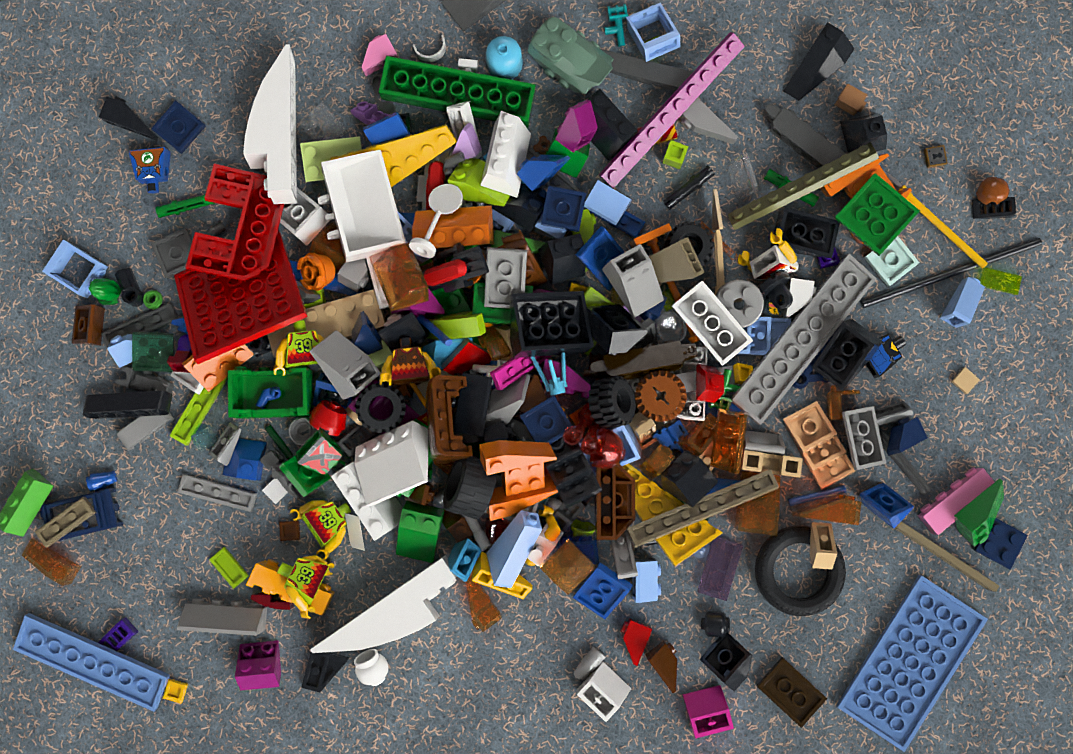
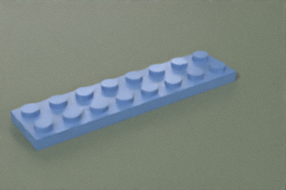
M30 613L24 616L13 647L14 651L153 712L159 706L170 674Z

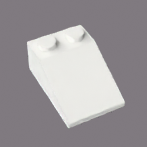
M297 188V203L284 205L280 223L308 246L330 220H326L325 215L328 213L320 205Z

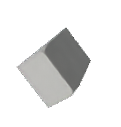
M230 422L209 452V455L227 466L242 429Z

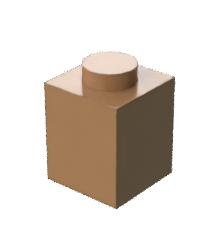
M847 84L834 105L854 116L858 111L861 113L867 102L864 100L867 94Z

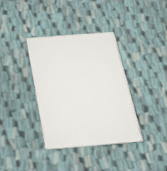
M345 513L349 541L352 548L365 551L359 516Z

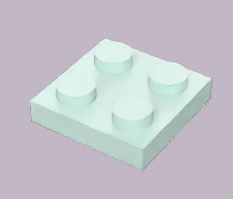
M898 236L880 256L872 251L864 257L887 287L891 286L920 263Z

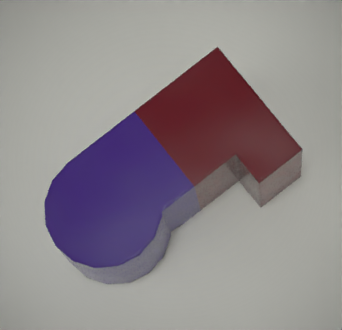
M186 334L179 338V346L175 355L169 356L167 360L173 372L190 373L182 364L193 355L189 337Z

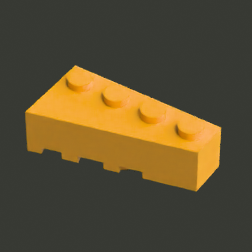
M272 559L256 563L246 586L251 588L254 585L262 587V592L273 595L277 593L281 600L293 603L284 588L288 578L277 573L280 568L278 566L279 563ZM321 583L311 605L308 604V607L315 608L314 613L321 616L325 614L335 593L331 591V586Z

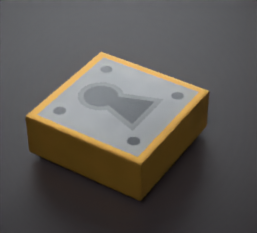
M944 145L924 149L927 168L948 164Z

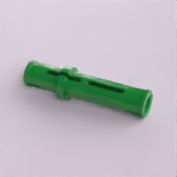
M769 169L764 177V180L776 185L777 189L792 182L786 175L782 176L772 169ZM809 193L799 199L813 207L818 201L819 196Z
M205 195L181 201L174 200L170 204L156 206V213L159 218L173 214L181 215V212L214 205L215 203L205 201Z

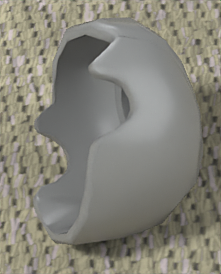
M298 417L291 422L288 429L289 437L295 445L303 446L316 432L317 429L309 423L310 418ZM309 429V433H308V434H306V435H301V434H300V433H302V432H304V431H306V430Z

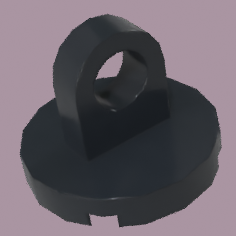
M782 271L776 273V278L773 280L768 278L758 287L762 293L763 300L769 298L777 309H786L793 302V296L786 287L791 277L787 272ZM781 294L785 297L784 304H781L779 300Z

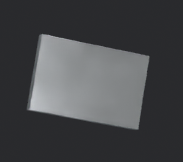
M487 247L486 263L489 272L486 273L484 307L510 308V295L525 293L527 250Z

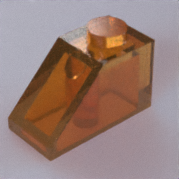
M708 413L704 421H699L688 432L689 434L684 437L680 445L696 456L702 455L724 424L711 413Z
M660 444L637 468L652 480L666 469L675 456L670 448Z

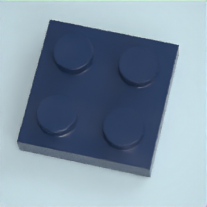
M175 100L151 129L182 154L206 125Z
M548 186L541 225L579 232L586 193Z
M555 396L550 397L520 416L535 442L551 444L574 430Z
M995 518L988 535L989 537L982 544L978 543L974 551L1011 570L1028 535Z

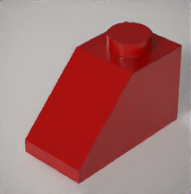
M697 364L696 400L715 403L724 394V375L716 367Z
M629 618L628 622L624 621L620 632L623 633L622 637L633 664L638 666L652 628Z

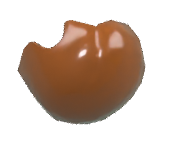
M988 177L980 183L976 195L983 204L987 205L990 202L999 204L1007 199L1010 190L1008 183L1004 179Z

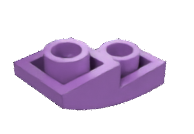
M366 101L358 103L355 108L350 110L352 115L367 125L391 115L378 111L377 105Z

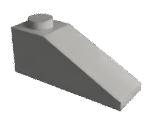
M699 98L680 117L682 120L681 124L687 130L691 129L693 132L730 144H734L738 139V136Z

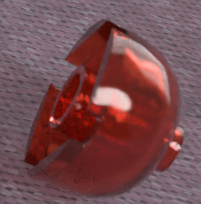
M601 428L596 434L600 436L599 439L592 443L590 462H594L592 464L593 467L609 469L624 459L626 449L624 448L622 438L616 432Z

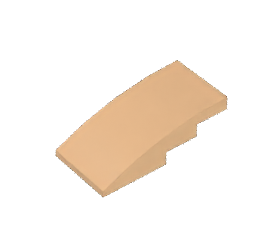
M817 401L783 419L793 441L821 490L856 471L846 455L847 451L836 436L837 432Z

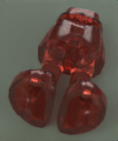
M587 402L578 412V424L564 431L563 440L569 445H575L582 439L585 427L589 428L581 443V451L584 454L592 455L596 453L599 447L596 433L602 427L596 424L595 419L592 418L589 402Z

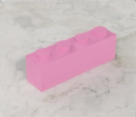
M973 467L965 473L966 477L961 481L958 479L950 485L951 489L946 493L945 491L941 492L935 497L936 501L931 505L928 503L920 509L921 513L918 517L932 534L939 535L955 522L954 515L994 483L984 468L975 469Z

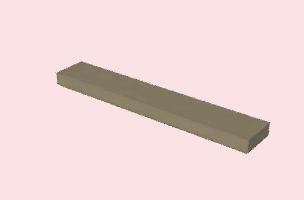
M902 521L894 528L985 589L997 592L1000 587Z

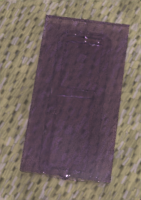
M719 537L712 541L697 590L698 593L727 601L744 545Z

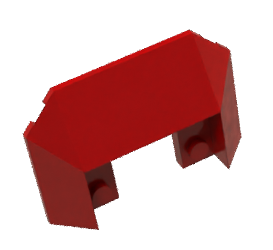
M218 164L213 165L205 194V201L240 208L242 213L234 240L195 232L185 266L186 269L247 281L269 268L285 204H274L272 199L268 197V193L264 189V179H267L266 175Z

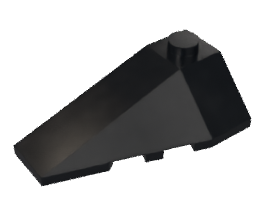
M827 22L783 92L800 101L845 65L854 51V47L845 33Z

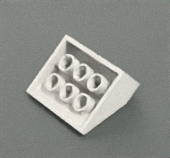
M412 420L356 446L355 467L367 506L370 507L428 482L429 438L427 428Z

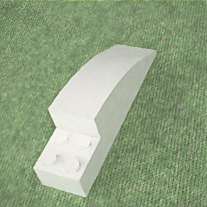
M290 44L284 46L261 83L249 115L243 155L250 169L264 168V171L267 172V179H264V189L274 204L297 203L295 60Z
M446 555L310 649L311 652L353 651L375 647L403 638L435 622L440 615L430 600L441 592L440 588L444 586L447 589L457 581V576L449 569Z

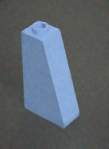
M520 510L486 553L494 586L507 588L513 586L542 530L538 513Z

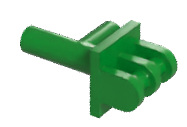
M724 369V394L715 403L708 402L709 408L716 407L717 410L722 408L726 412L729 410L730 404L733 401L729 396H726V392L735 393L740 387L729 384L732 370Z

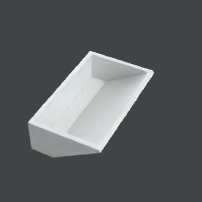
M381 150L321 162L322 174L328 194L319 197L318 204H331L333 213L326 214L325 218L326 220L335 219L337 230L327 233V238L329 240L340 238L346 263L364 259L406 243Z

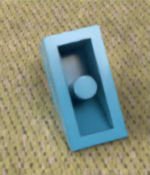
M468 538L456 543L447 559L450 571L466 582L481 553V549Z

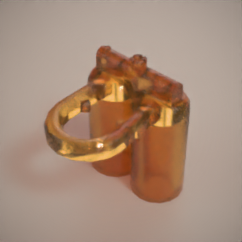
M831 385L830 392L826 394L828 419L842 420L841 395L861 394L860 390L837 391L836 386Z

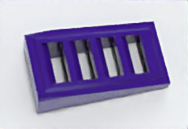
M125 617L98 643L105 646L103 643L106 641L113 650L118 651L139 631ZM121 627L126 631L127 635L120 630ZM115 632H117V633L120 635V637L122 638L121 641H120V639L114 634ZM110 637H112L115 640V642L117 643L116 646L109 639Z

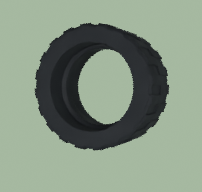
M476 456L455 461L445 485L443 495L445 510L473 519L480 518L491 501L497 473L486 475L480 458Z

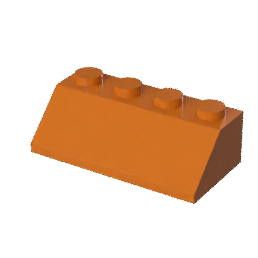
M492 206L458 208L450 214H441L429 241L436 249L452 248L457 243H461L463 246L494 245ZM433 210L415 212L412 239L416 237L425 238L436 212Z

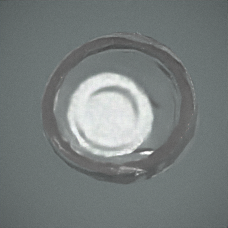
M665 311L655 320L656 335L663 343L668 340H680L681 342L684 339L687 327L685 321L678 313Z

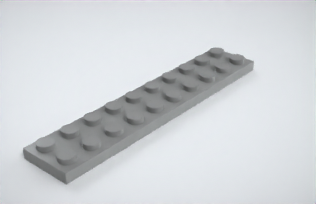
M846 254L812 296V300L803 307L731 397L732 403L756 424L761 425L877 278L852 255Z

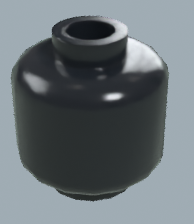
M708 611L705 618H701V630H705V634L708 637H725L726 633L730 632V618L726 617L724 612Z

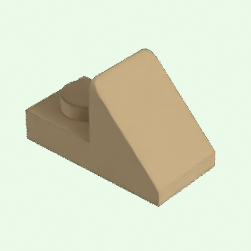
M641 412L635 414L632 422L629 423L640 443L656 432L654 421L645 417Z

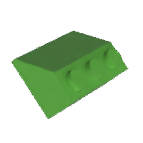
M35 469L24 472L0 512V529L3 532L23 537L52 490L53 485Z

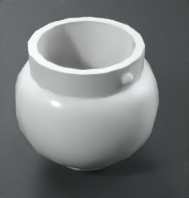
M366 650L354 660L356 666L355 674L361 683L377 686L385 680L388 673V662L384 656L378 653V650Z

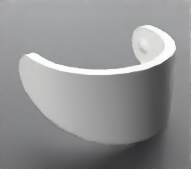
M441 35L443 41L441 50L434 55L426 56L420 54L415 44H413L418 58L430 63L442 58L446 50L444 36Z

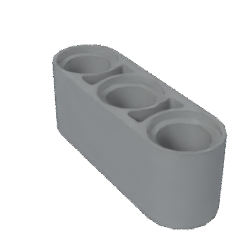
M170 412L168 415L141 416L120 430L117 436L127 451L134 449L136 444H141L147 440L150 434L158 432L166 426L167 422L173 421L174 418Z

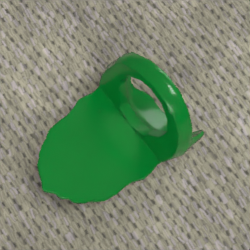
M96 278L90 282L89 290L100 304L116 305L118 303L121 289L117 282L109 278Z

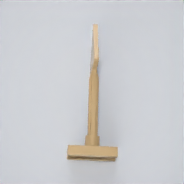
M713 189L712 231L715 230V296L718 289L725 284L722 236L720 230L723 229L717 189ZM738 298L734 302H742V299Z

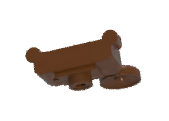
M521 230L518 233L502 237L503 245L497 248L527 250L525 286H533L534 289L548 282L544 270L541 268ZM474 293L472 294V298H471L472 305H473Z

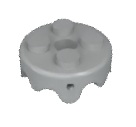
M740 279L729 281L722 285L716 293V297L742 328L754 324L762 314L764 308L762 293L756 285L749 281ZM738 298L743 299L745 302L744 307L740 310L734 307V301Z

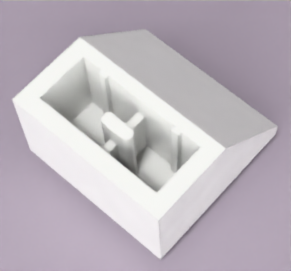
M602 662L576 689V692L591 709L607 722L620 708L631 687L609 666Z

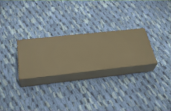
M82 497L36 530L35 533L45 548H47L94 515L96 511L87 498Z

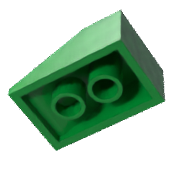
M1000 478L954 515L957 531L973 546H976L978 543L982 544L989 537L988 535L1004 498L1003 481Z
M406 501L402 508L399 523L396 555L434 563L445 509Z

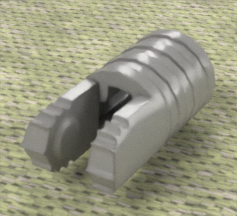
M592 646L574 671L575 678L579 680L587 679L599 667L606 656L595 646Z

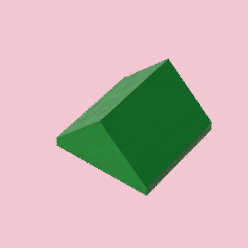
M556 128L545 155L569 156L571 159L559 171L576 179L589 156L590 144L572 152L555 140L558 134Z

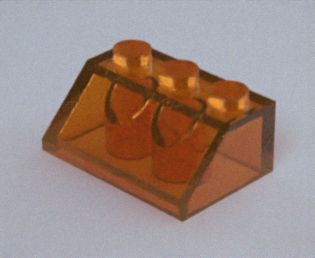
M409 242L390 247L373 264V269L391 311L429 301L427 282L413 251L409 248Z
M718 408L710 466L739 474L749 412Z

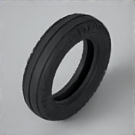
M808 526L786 527L772 534L761 546L755 563L756 582L763 597L777 610L792 616H811L826 610L839 597L845 583V562L839 547L836 545L837 556L833 569H826L825 581L815 594L806 598H793L784 594L777 586L774 578L776 558L782 550L790 545L797 543L810 545L811 527Z

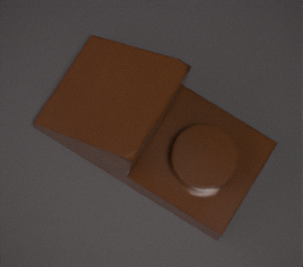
M444 510L442 523L457 543L473 535L472 530L462 515Z

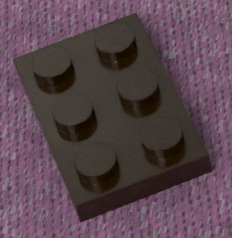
M783 657L756 685L801 728L827 700L817 688Z

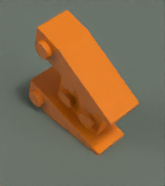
M888 153L878 155L879 159L821 187V191L825 197H832L844 188L850 199H852L874 173L895 189L879 165L881 161L889 156ZM903 188L898 193L907 198L912 190L911 188ZM850 232V234L853 236V238L858 244H864Z
M497 440L479 444L480 460L486 475L501 472L502 486L494 488L491 501L486 509L490 521L509 517L558 492L551 476L544 477V462L557 460L550 443Z

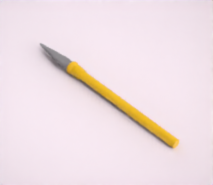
M884 171L897 192L907 188L905 185L902 186L896 178ZM910 192L906 199L919 209L922 215L982 269L987 266L988 263Z

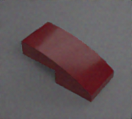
M254 593L251 595V600L269 608L291 610L294 608V603L274 600L273 594Z

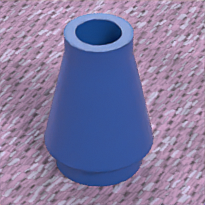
M115 471L93 473L86 477V483L90 492H97L118 481Z

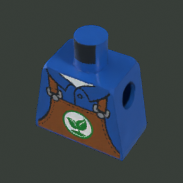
M165 147L129 151L136 180L141 184H147L148 193H159L158 182L168 181L170 151Z

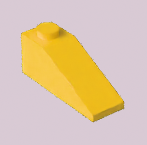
M481 551L472 570V581L524 599L532 590L533 585L521 575H518L511 588L494 586L487 554Z

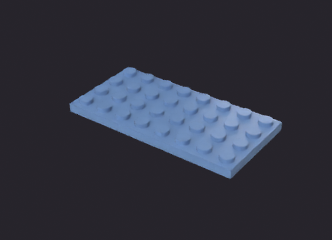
M918 575L836 707L905 752L988 619L922 575Z

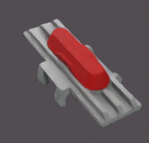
M453 145L425 164L424 176H418L417 204L422 205V211L432 210L428 201L430 193L448 180V177L444 175L443 166L445 159L453 153Z

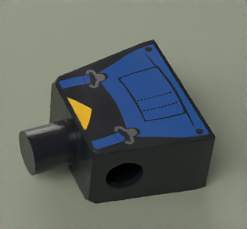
M889 334L879 337L883 342L866 364L874 378L882 376L902 358L899 349L906 345L902 336H898L893 340Z

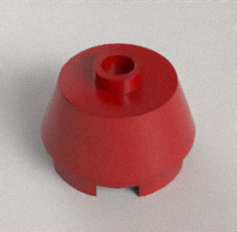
M322 400L310 411L309 423L317 430L322 428L329 431L328 435L339 436L341 431L346 428L347 411L335 401Z

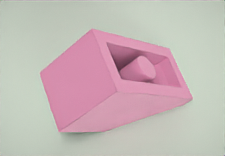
M386 34L378 35L369 42L361 67L365 76L383 68L386 56L398 58Z

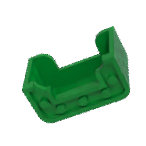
M243 366L234 367V370H228V417L250 419L310 416V411L313 409L312 370L308 369V366H295L290 369L285 367L286 373L284 376L282 375V369L276 370V375H274V371H270L268 367L259 368V371H251V368ZM278 387L281 390V396L268 401L264 409L256 406L264 389Z

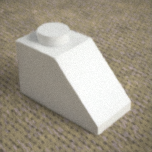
M791 278L787 288L793 296V302L790 307L784 309L783 318L790 317L812 300V296L816 293L814 281Z

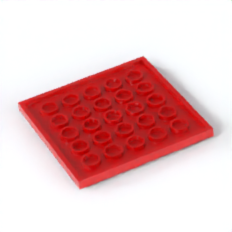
M279 230L269 268L247 281L189 269L174 275L193 358L197 364L308 317Z

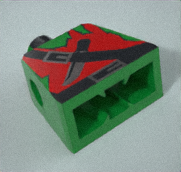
M322 428L316 430L296 452L298 464L321 474H326L331 468L339 471L345 466V462L340 459L342 457L340 446Z

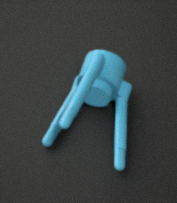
M561 353L562 381L560 377H556L552 360H548L552 376L549 383L535 357H531L545 385L546 392L550 391L551 396L565 393V387H568L566 382L565 353Z

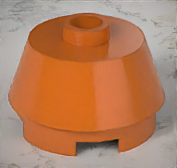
M308 253L298 261L297 270H301L303 278L300 282L307 290L319 291L335 278L334 264L326 255Z

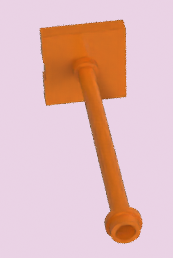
M669 223L633 239L629 244L631 248H634L639 244L647 243L651 247L653 254L661 251L657 244L659 242L658 237L672 231ZM674 281L666 282L676 303L681 299ZM684 321L690 334L688 340L691 341V344L699 341V337Z

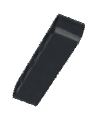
M145 391L87 395L82 415L92 419L168 415L172 394L166 391Z

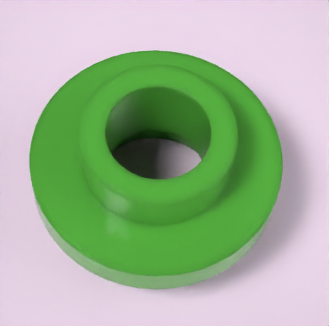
M152 290L145 293L143 301L147 308L157 309L161 306L163 297L158 291Z

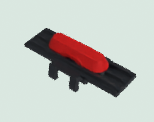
M457 243L454 247L441 252L436 251L435 256L431 258V263L410 270L418 291L428 288L430 291L443 288L445 293L472 286L474 284L473 280L467 281V279L489 272L480 245L465 250L461 243ZM450 256L454 257L452 258V261L445 263L443 260Z

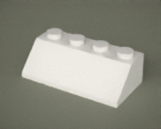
M503 111L500 112L494 124L480 185L516 198L518 197L521 178L517 173L521 169L519 166L526 160L531 133L519 117Z
M703 281L672 305L722 366L753 341Z
M355 461L331 476L374 541L399 525L403 507L395 496L370 507L366 505Z

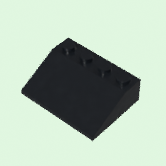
M584 291L511 294L510 342L513 358L561 355L562 352L565 355L584 354L593 348L594 344Z

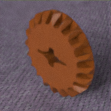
M658 370L647 374L638 383L635 392V401L640 412L648 419L657 422H665L677 417L684 409L687 400L686 388L683 382L675 374L668 371ZM653 387L661 393L663 391L666 393L664 397L669 405L661 399L656 400L657 394Z

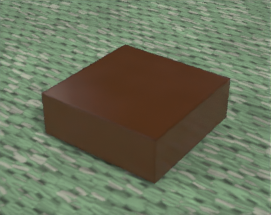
M299 520L279 522L280 541L301 540Z

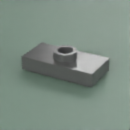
M904 401L876 409L875 414L878 426L913 416V410Z

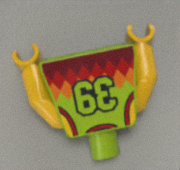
M304 320L293 323L295 332L288 333L286 338L281 340L276 350L275 365L273 367L274 375H276V370L282 369V375L284 376L286 373L285 367L318 364L309 351L323 341L324 338L317 334L316 330L306 331Z
M312 500L302 505L299 509H292L290 514L295 511L298 513L297 518L293 520L302 519L321 546L316 555L322 551L325 553L323 560L327 559L329 554L341 544L346 533L345 526L347 522L344 517L345 513H351L348 504L344 503L337 508L332 501Z
M317 555L297 558L294 566L282 562L277 572L288 578L284 585L286 593L300 610L301 617L310 619L308 611L315 612V608L308 607V604L311 605L324 576L333 574L329 571V568H334L333 563L327 564L325 560Z

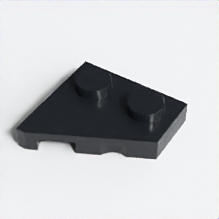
M310 652L301 688L320 693L344 666L349 657L330 652Z

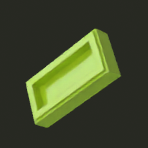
M223 547L209 559L233 589L249 577L248 573L226 547Z

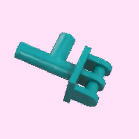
M626 4L620 7L615 5L613 8L607 6L608 22L615 21V26L604 27L605 35L616 34L618 47L625 46L622 20H626V17H628Z

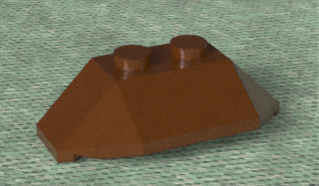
M596 460L595 477L602 489L601 492L595 494L596 539L617 540L635 521V479L617 460Z

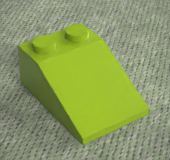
M465 159V161L457 165L448 178V184L457 186L462 191L463 200L505 206L510 195L480 186L486 163L481 159Z

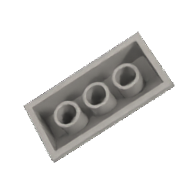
M193 598L192 601L185 603L177 630L256 636L266 630L267 607L256 602H251L250 605H243L242 601H231V604H223L224 600H212L211 603L204 602L202 598Z

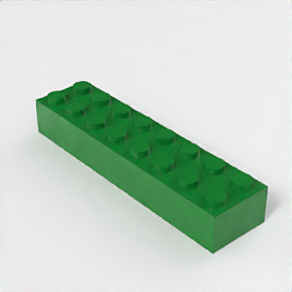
M386 56L379 88L382 100L447 112V106L469 102L474 118L496 122L500 112L503 111L519 117L526 128H529L536 93V84Z

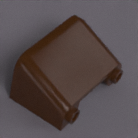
M437 375L428 382L425 397L429 452L432 461L435 463L449 464L473 456L472 446H466L461 441L463 440L462 436L453 434L451 397L459 396V389L467 386L466 376Z

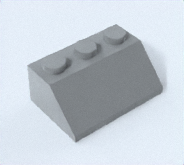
M874 406L842 412L854 470L886 464Z

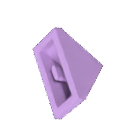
M468 123L462 129L452 153L453 155L462 151L465 159L476 157L482 150L471 123Z

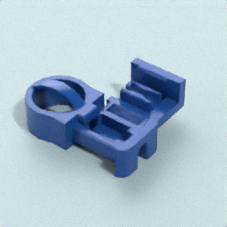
M676 419V422L667 428L661 427L651 437L658 440L664 449L661 452L671 464L672 461L669 460L668 453H672L673 449L676 448L682 454L684 451L677 443L679 441L678 438L682 435L687 436L689 433L680 419Z

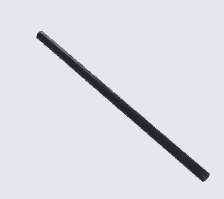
M1038 238L984 257L983 259L990 264L1041 246L1042 240ZM973 261L863 300L861 304H863V308L979 268L980 266Z

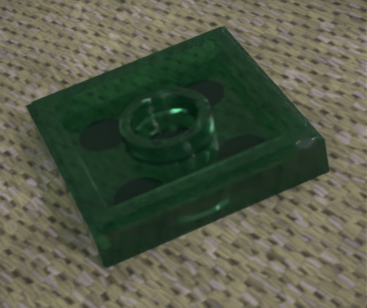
M132 333L133 371L173 372L167 360L169 356H174V334Z

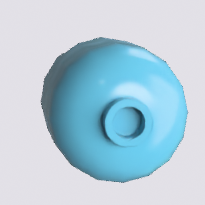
M499 36L493 39L487 46L486 66L491 76L512 80L522 70L521 48L513 38Z

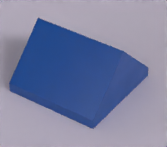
M885 483L863 491L859 495L863 505L893 529L914 507Z

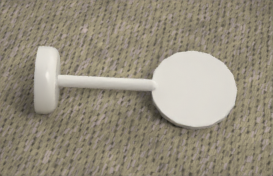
M453 184L439 185L429 195V206L436 214L425 238L416 237L409 243V248L422 257L433 258L435 256L436 248L429 239L440 215L453 213L462 204V191Z

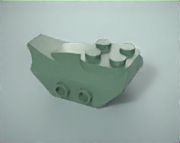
M556 17L548 18L533 35L528 47V53L544 69V73L551 79L553 77L556 78L563 88H569L586 95L591 87L599 86L613 69L611 63L614 59L602 51L596 42L588 41L579 30L575 31Z

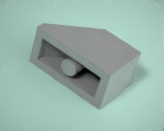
M365 258L345 262L338 272V282L357 293L369 281Z

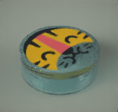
M779 298L780 303L784 304V301ZM770 300L765 304V310L771 316H779L785 310L777 309Z

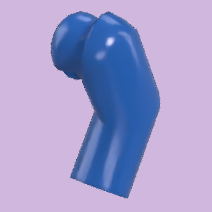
M278 387L264 389L256 406L264 409L268 401L281 396V390Z

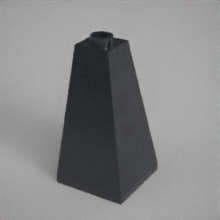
M874 113L840 121L848 153L870 142L876 151L886 149L887 131L882 115Z

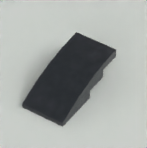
M573 431L550 444L557 460L544 462L566 508L602 491Z

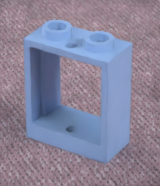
M661 2L626 17L627 29L646 62L680 47V34ZM659 20L667 34L644 43L637 29Z
M62 240L42 272L76 294L88 298L91 295L89 290L90 282L96 278H103L108 266L72 243ZM75 252L95 264L80 288L60 276Z

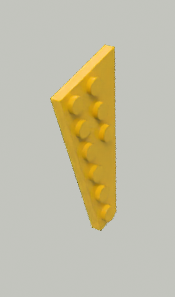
M445 124L424 130L421 133L407 135L396 140L393 139L362 150L348 152L341 156H334L330 160L381 150L390 186L393 187L454 145L457 139Z
M629 463L622 466L635 479V512L642 522L684 505L670 493L661 489L655 482L642 475L640 471ZM704 519L655 540L675 567L723 532L710 525Z

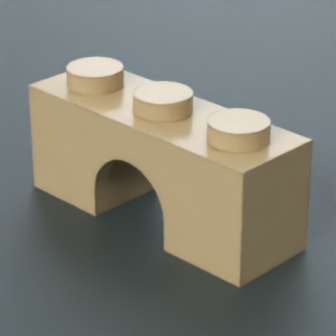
M740 450L738 469L760 473L770 469L775 475L800 478L803 458Z

